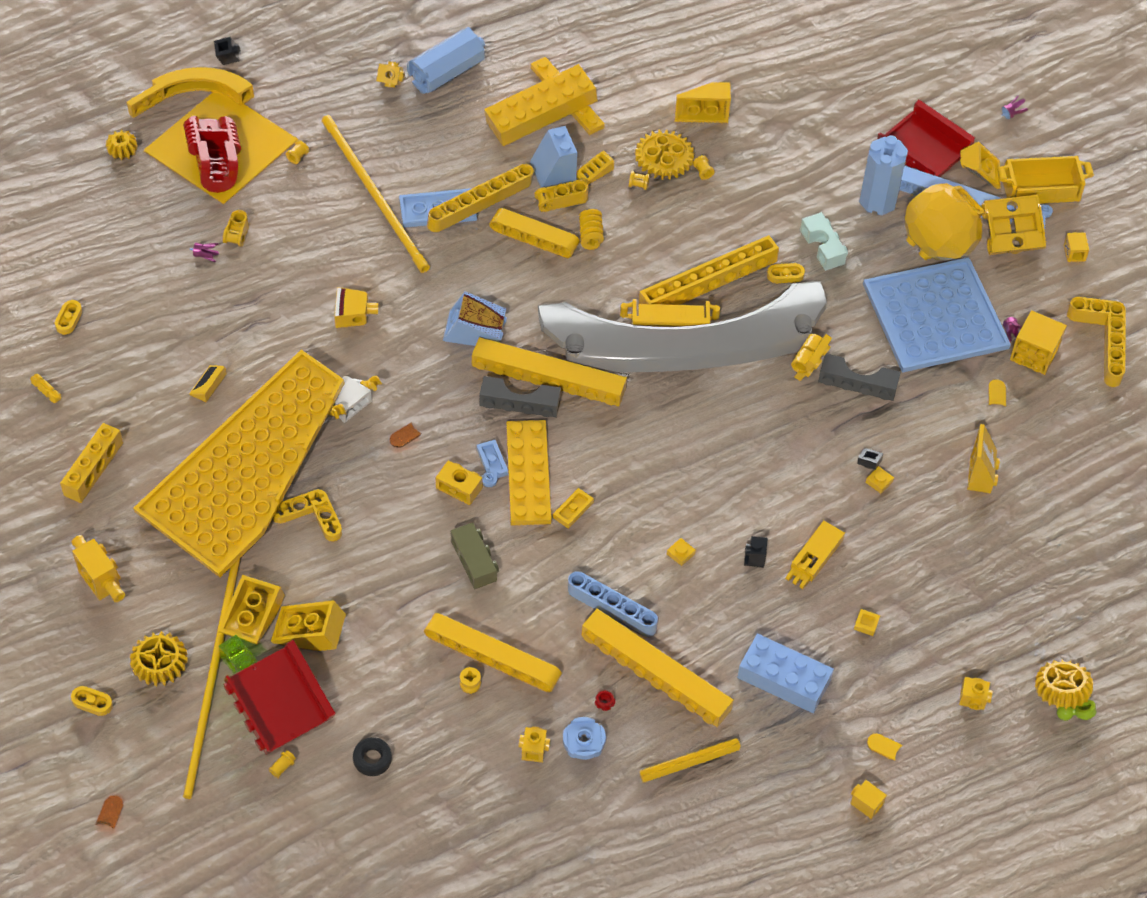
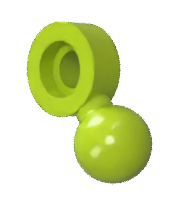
M1088 700V702L1083 703L1082 707L1077 705L1075 709L1068 707L1066 710L1064 707H1059L1056 713L1058 718L1063 721L1070 720L1073 715H1076L1079 719L1089 720L1096 715L1097 710L1095 702Z

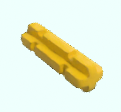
M35 374L30 378L31 383L38 387L37 389L49 398L51 402L57 403L61 400V394L54 390L55 388L45 379H42L43 377L39 374Z

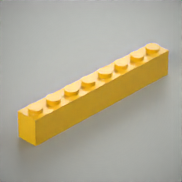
M479 337L472 353V366L477 369L509 376L516 380H524L534 385L560 387L561 391L571 395L582 396L589 400L604 402L608 405L620 407L626 391L627 377Z
M598 608L582 625L581 636H583L586 642L593 643L604 654L614 657L620 665L627 666L638 677L648 680L654 688L661 689L672 700L682 703L688 711L695 712L706 723L718 727L731 712L734 701L732 698Z

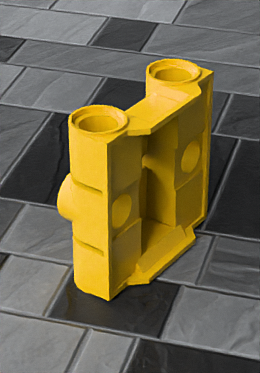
M1038 195L986 200L982 203V208L985 212L982 217L984 220L988 219L990 237L987 239L989 255L1019 254L1027 250L1046 248L1045 229ZM1007 205H1012L1015 211H1009ZM1010 219H1014L1016 233L1011 232ZM1012 241H1018L1021 246L1015 247Z

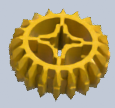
M162 631L159 635L152 632L151 637L144 635V641L138 640L137 646H133V653L130 654V666L133 669L134 675L138 676L141 682L145 680L147 685L153 682L156 687L159 682H162L164 686L168 680L174 683V676L180 678V671H185V664L188 662V653L184 643L179 641L177 636L172 637L170 632L166 636H164ZM164 648L169 649L174 653H171L170 651H165ZM143 664H147V666H151L154 669L147 668Z
M1063 659L1060 662L1053 660L1052 664L1046 662V665L1042 666L1039 672H1037L1035 687L1038 696L1042 698V702L1048 701L1049 706L1056 705L1057 709L1059 707H1064L1066 710L1068 707L1075 709L1077 705L1082 707L1084 702H1088L1093 692V679L1091 678V673L1086 671V667H1080L1079 663L1072 664L1071 660L1064 662Z

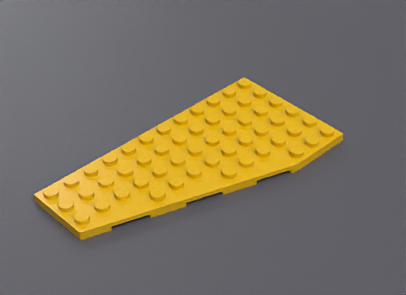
M301 349L133 508L135 513L218 577H221L264 535L345 384L344 379Z

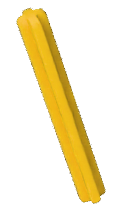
M734 738L640 770L639 775L642 782H648L739 751L741 745L739 740Z

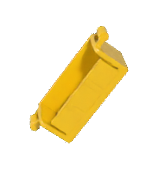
M1078 156L1006 159L1005 166L998 168L999 178L1003 182L1007 198L1038 195L1040 204L1079 202L1085 188V179L1094 176L1091 163L1079 161ZM1081 166H1084V168H1085V172H1086L1085 175L1083 174V170H1082V167H1081Z
M633 299L630 303H622L620 308V316L631 319V324L652 327H684L710 324V320L716 321L720 315V306L710 305V301L705 302V311L704 306L638 304L637 316V299ZM628 307H632L631 314H628Z

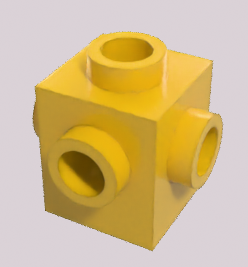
M397 62L379 63L376 81L385 83L384 86L395 88V85H401V82L404 81L405 71H403V67L398 66L399 63Z
M965 677L961 687L959 705L973 710H984L986 704L991 703L993 691L989 690L990 682L984 681L981 678Z
M525 727L524 735H520L519 748H522V760L543 763L544 753L549 751L550 738H547V730L540 727Z

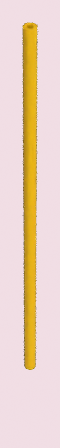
M240 559L230 568L183 794L185 799H191L225 637V634L219 633L218 630L233 597Z

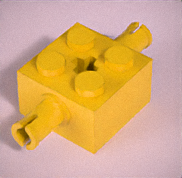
M82 535L76 536L71 543L76 548L72 550L77 570L99 601L109 595L116 603L123 600L125 593L120 587L119 580L121 577L116 570L118 566L113 558L109 559L107 557V551L103 544L98 545L94 538L86 542Z

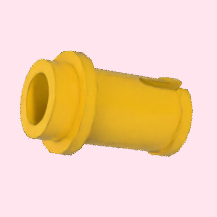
M288 750L285 753L282 752L280 754L281 757L268 768L270 773L276 778H279L290 765L293 766L295 764L296 758Z

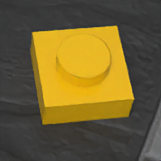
M878 466L866 478L865 483L882 494L894 481V477Z
M680 538L667 550V555L680 566H683L695 555L696 550Z
M860 609L854 630L874 636L880 615Z

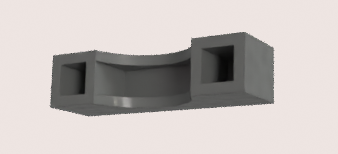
M826 353L818 382L844 390L859 392L864 395L879 397L883 400L894 401L901 372L882 367L874 374L860 375L848 368L844 357Z
M484 376L479 394V404L489 409L496 408L505 411L557 418L561 388L541 385L535 392L521 395L510 391L505 386L503 379Z

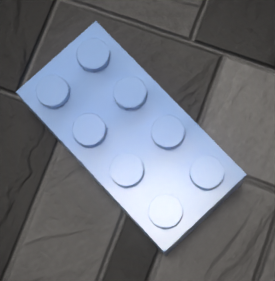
M757 633L739 665L737 678L814 714L831 682L834 668Z

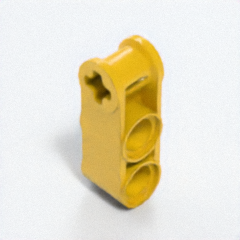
M576 180L539 188L534 193L535 199L539 202V210L541 212H548L586 203L588 201L587 182Z

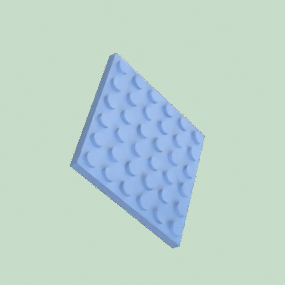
M969 257L864 279L863 286L902 373L1010 349L1009 339Z

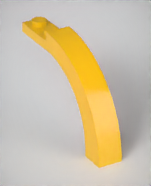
M207 67L185 68L153 79V86L127 101L129 115L135 118L171 96L190 91L216 92L229 97L241 106L254 98L253 85L232 72Z

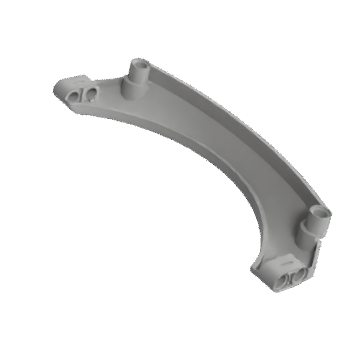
M820 281L792 283L789 289L779 298L756 311L726 321L704 325L652 327L626 324L588 314L566 302L538 305V316L541 331L552 338L561 348H565L566 361L605 372H665L743 364L798 352L807 337L812 334V327L816 325L825 311L827 301Z

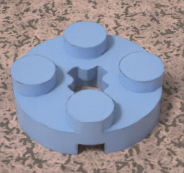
M579 717L572 720L567 728L565 727L563 731V745L570 757L586 760L598 757L602 753L606 734L601 724L596 723L594 719ZM584 734L586 735V738H590V740H587V742H582L581 740H579V738H581Z

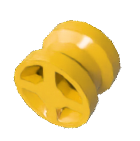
M468 667L461 671L460 688L463 692L473 694L480 689V672L473 667Z

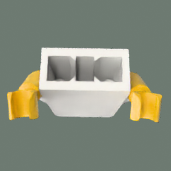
M344 376L345 384L328 415L335 416L336 419L340 418L343 423L351 419L372 402L371 390L376 391L377 385H382L378 376H372L366 381Z

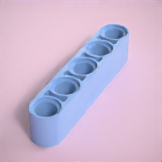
M577 571L569 575L568 593L572 597L595 610L598 608L615 621L642 636L651 637L656 633L658 623L656 613L582 572Z

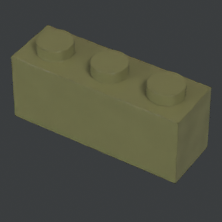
M473 522L450 530L451 543L474 590L496 582L499 567L496 561H492L490 557L491 551L489 546L484 545L482 541L483 535L481 530L476 529Z

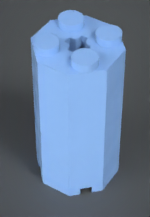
M467 27L408 61L407 73L409 77H414L415 80L412 83L421 93H430L485 59V42L470 27Z
M895 136L882 137L873 141L870 145L859 199L860 204L867 212L872 213V211H876L878 215H884L895 210L908 149Z

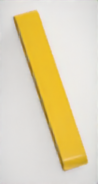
M521 164L430 209L427 228L432 232H440L528 188L532 183L533 167L529 164Z
M435 613L424 629V634L428 638L545 692H552L562 675V672L556 666L442 614Z

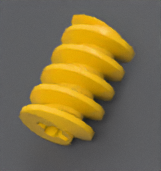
M598 209L583 210L579 214L581 246L588 250H595L604 241L602 213Z

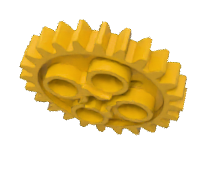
M658 130V134L651 131V136L645 134V139L640 138V143H637L635 161H638V167L642 166V172L648 170L647 174L651 175L653 173L654 178L658 175L661 176L662 180L664 176H667L670 180L671 175L678 178V173L684 175V171H689V166H692L694 148L691 147V142H687V137L681 139V133L676 136L675 131L671 134L668 133V130H665V133Z

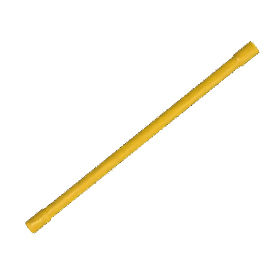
M330 115L324 116L321 122L340 147L407 249L413 262L421 273L427 272L430 269L429 264L418 251L340 133L338 126Z

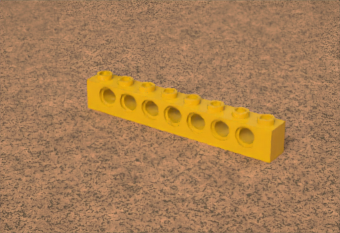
M770 235L641 290L639 293V304L680 305L776 263L779 247Z

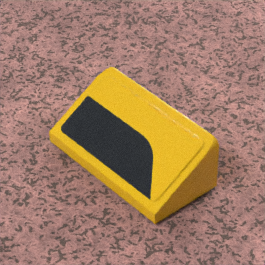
M210 365L189 395L207 402L227 375L226 367Z

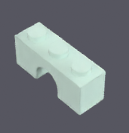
M822 212L803 218L800 231L807 243H823L818 247L817 259L824 270L844 265L848 251L846 246L840 242L837 232H834L831 228L830 221L825 218Z

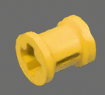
M298 140L295 142V146L286 152V157L291 163L298 164L302 156L309 153V147L305 142Z
M705 155L699 156L693 161V166L699 171L700 179L706 180L714 175L715 171L709 165L708 158Z
M631 171L629 187L636 186L647 190L650 174L641 175Z

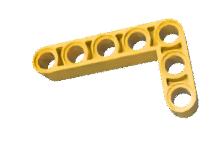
M1074 297L1067 311V317L1071 321L1104 325V382L1110 387H1117L1121 384L1125 374L1126 308L1124 304L1117 301Z

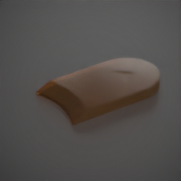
M411 422L390 436V444L393 447L401 448L418 438L422 433L418 432Z
M113 795L104 801L95 825H107L113 829L116 827L124 806L119 796Z

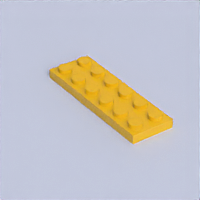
M546 420L506 421L511 526L551 524Z

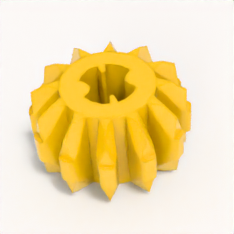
M122 129L118 133L114 131L113 135H108V140H106L109 156H112L114 159L120 158L121 161L125 157L129 159L130 155H135L138 147L134 134H131L129 131L123 132Z

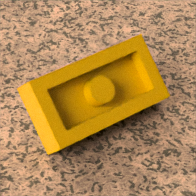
M578 488L553 513V518L569 529L594 503V498Z

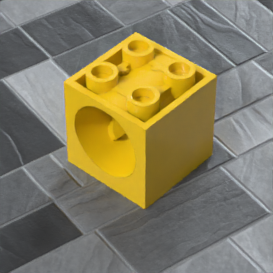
M1031 310L1017 335L1010 360L1046 375L1060 348L1067 325Z

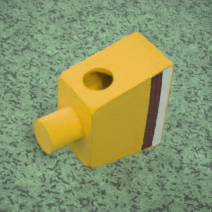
M337 287L334 316L336 328L367 324V314H379V303H368L367 292Z

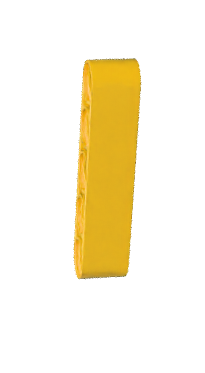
M499 208L489 223L491 229L497 233L564 258L572 257L580 242L579 238L572 233L504 208Z

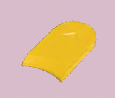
M998 379L990 381L988 386L989 405L999 404L1006 407V385L1003 381Z
M878 733L871 734L867 740V745L872 751L894 761L897 751L903 746Z

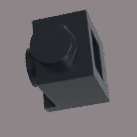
M751 536L750 544L745 546L744 566L764 568L768 538Z

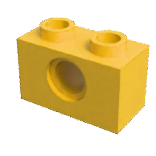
M449 460L435 477L436 489L468 505L472 504L483 489L482 477L478 473L471 472L460 464Z

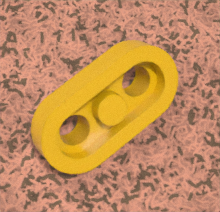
M798 263L773 264L767 270V279L775 284L797 283L803 280L805 269Z
M69 300L62 305L55 320V327L58 333L66 335L74 331L82 315V307L78 301Z
M79 686L71 693L73 705L89 713L104 716L110 713L113 708L111 697L95 689Z

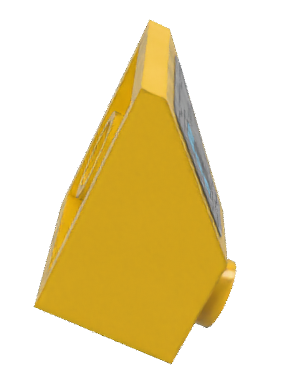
M980 142L961 150L960 163L963 168H966L971 174L994 188H1001L998 174L1000 160Z

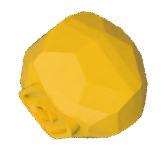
M947 183L932 185L914 197L907 206L905 214L906 241L912 247L916 245L920 249L919 255L924 260L932 258L936 260H952L967 256L974 251L981 241V216L985 212L961 186H952Z

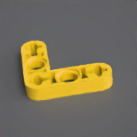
M320 489L282 501L272 518L274 522L281 524L314 513L323 535L328 541H337L342 537V527L327 494ZM319 497L322 501L318 502L315 498ZM297 503H303L305 505V507L301 510H297L294 508L295 504ZM323 512H329L331 514V516L327 519H323L320 517L321 513ZM330 524H332V528H333L334 531H336V533H332V532L330 531V529H329V525H330Z

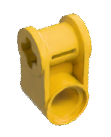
M235 210L232 212L223 232V243H235L241 247L244 245L245 237L249 230L248 217L245 211Z

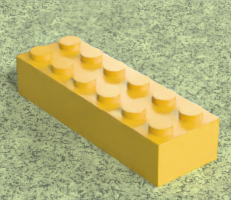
M577 64L485 108L486 123L504 147L597 102V91L595 85L580 64Z

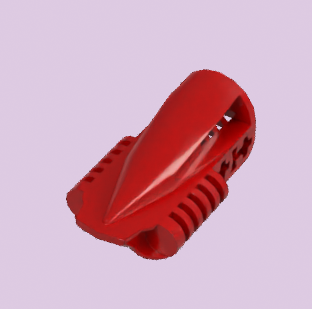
M191 116L184 122L183 126L188 152L196 156L201 185L210 192H225L235 185L238 176L237 155L241 152V145L236 123L227 116H222L218 120L199 119L197 116Z

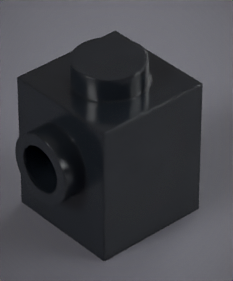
M231 36L214 40L215 54L222 65L240 61V46L235 43Z

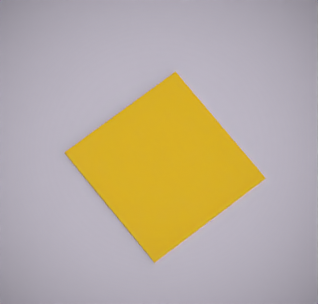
M212 92L143 151L222 204H225L298 141V138L245 104L240 106L229 97ZM191 116H197L199 119L215 120L222 116H227L236 123L241 145V152L237 155L238 176L235 185L225 192H210L201 185L196 156L188 152L183 126L184 122Z

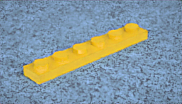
M546 57L531 63V69L541 81L560 73ZM590 106L571 114L589 135L605 128V123Z

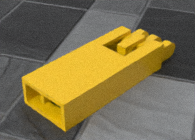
M823 520L792 561L791 570L785 579L790 581L795 576L792 583L797 585L802 580L799 587L804 589L809 581L812 582L842 543L845 532ZM811 555L812 558H818L812 568L808 567L812 563V559L809 558Z

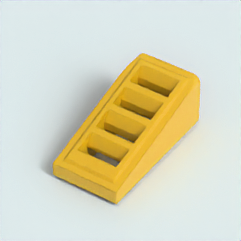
M603 150L577 170L576 178L586 181L589 185L613 171L614 160Z

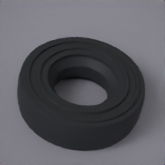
M371 737L360 741L353 751V763L361 774L378 776L390 767L392 752L384 740ZM370 750H376L380 753L381 758L377 763L370 764L364 760L365 753Z

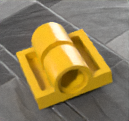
M810 334L791 363V367L797 372L794 378L801 381L805 376L809 377L814 369L818 368L822 362V356H825L831 347L828 344L832 337L828 334H825L823 337L817 334Z

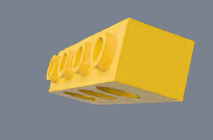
M102 423L60 482L65 497L79 503L83 502L123 445L119 429Z

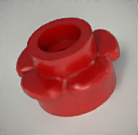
M601 691L595 697V706L598 709L601 708L603 711H608L615 705V698L609 691Z

